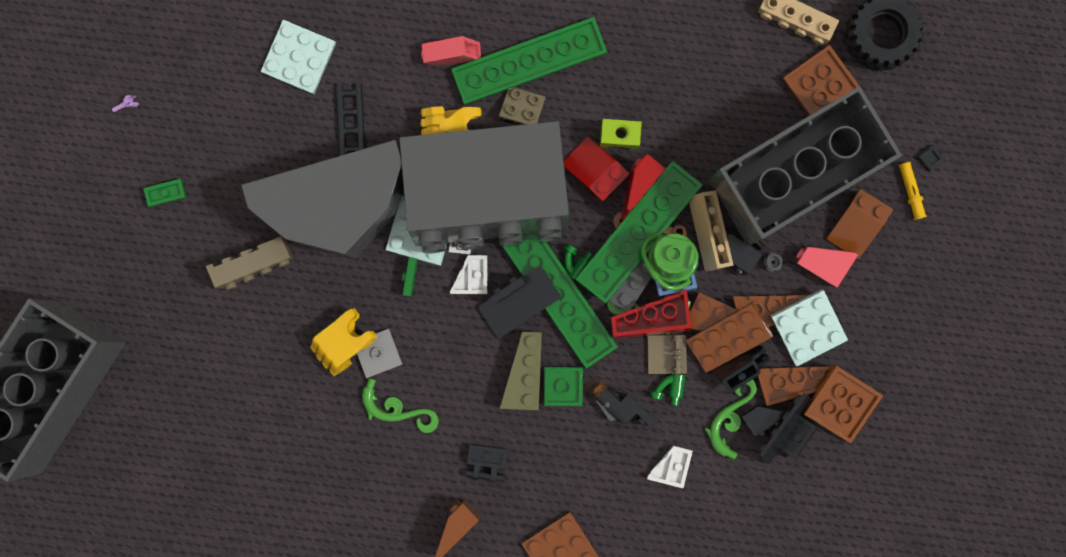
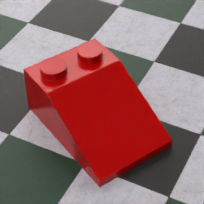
M588 136L563 161L564 167L601 203L630 174Z
M648 154L643 159L639 157L630 170L631 176L628 179L620 218L622 221H624L665 170L661 164Z

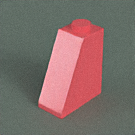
M460 36L422 44L421 57L423 63L432 66L471 62L481 58L480 42Z
M805 246L804 249L800 248L795 258H797L796 263L838 287L858 254L851 251Z

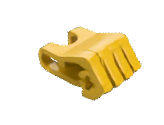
M443 106L422 109L421 115L425 119H421V127L426 129L421 130V135L467 131V123L471 119L479 118L482 115V110L479 107H463L458 110L444 111Z
M355 308L346 311L335 322L316 335L310 346L311 350L317 353V359L320 362L323 361L324 368L329 369L333 376L347 369L352 364L350 358L361 350L367 349L377 339L374 331H367L362 335L355 333V321L360 316Z

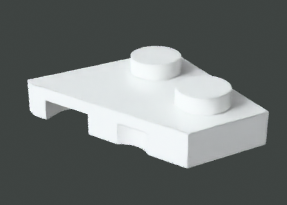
M487 255L467 256L450 290V294H487Z
M672 446L647 475V479L684 488L693 451Z

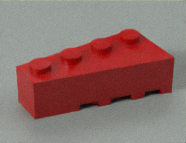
M687 289L611 317L614 339L691 331Z

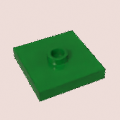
M544 367V406H582L583 367Z

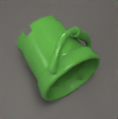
M656 233L643 242L641 248L642 258L645 262V267L654 281L656 280L662 287L673 291L683 289L691 284L689 278L697 269L699 254L695 245L687 237L680 234L661 236L660 233ZM657 239V240L652 244V246H651V248H650V251H649V253H648V257H647V255H646L647 245H648L651 241ZM683 282L682 284L676 285V286L669 285V284H679V283Z

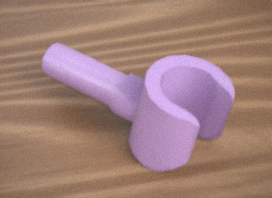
M125 96L123 102L113 107L112 111L116 112L125 107H137L139 103L133 102V99L137 96Z

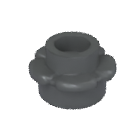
M770 253L764 258V265L768 271L773 272L774 270L778 271L781 269L783 260L780 255Z

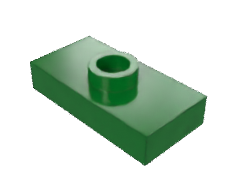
M182 179L143 188L148 207L187 198Z
M409 257L407 271H403L402 282H405L404 296L412 297L418 263L417 258Z

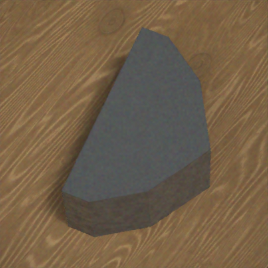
M393 140L243 184L241 186L247 206L253 213L289 241L356 259L396 216L400 198L404 191L401 148L397 141Z

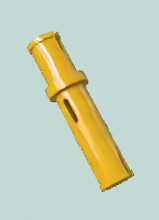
M911 162L898 165L909 198L907 202L911 205L914 220L927 217L922 204L923 197L920 196Z

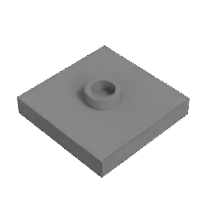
M390 329L376 333L377 339L367 349L357 353L366 378L403 365Z

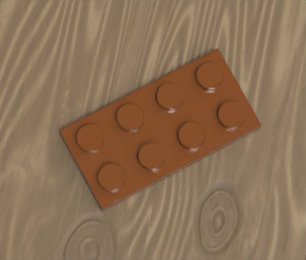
M750 303L687 338L686 342L707 373L772 338L773 334L754 304Z

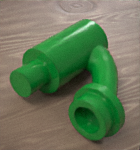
M567 243L563 247L566 250L565 269L570 278L575 280L591 261L593 255L587 252L584 257L579 258L573 267L572 254L575 256L577 249Z
M672 374L665 377L655 388L654 392L650 391L651 398L662 399V396H664V393H661L662 390L671 384L669 397H672L671 405L679 406V399L683 398L685 375Z

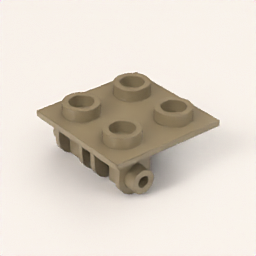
M511 88L507 92L499 117L503 118L504 121H514V124L518 122L519 125L538 123L546 97L518 88Z
M686 335L648 336V374L687 373Z

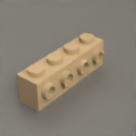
M763 0L757 12L761 14L760 16L768 21L772 19L778 22L780 27L785 29L791 28L795 30L797 35L802 37L808 36L812 38L814 43L819 45H826L830 41L839 20L797 0Z
M716 190L694 195L689 204L705 272L733 266Z

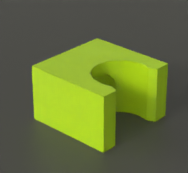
M603 119L599 146L602 149L624 147L629 148L630 151H637L640 147L642 122ZM622 129L625 131L626 136L618 138L615 132Z

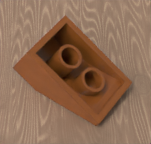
M862 189L855 191L826 240L843 251H851L858 254L856 259L859 260L884 226L893 209Z
M465 499L462 502L458 500L449 510L451 514L446 523L435 557H443L480 520L481 515Z

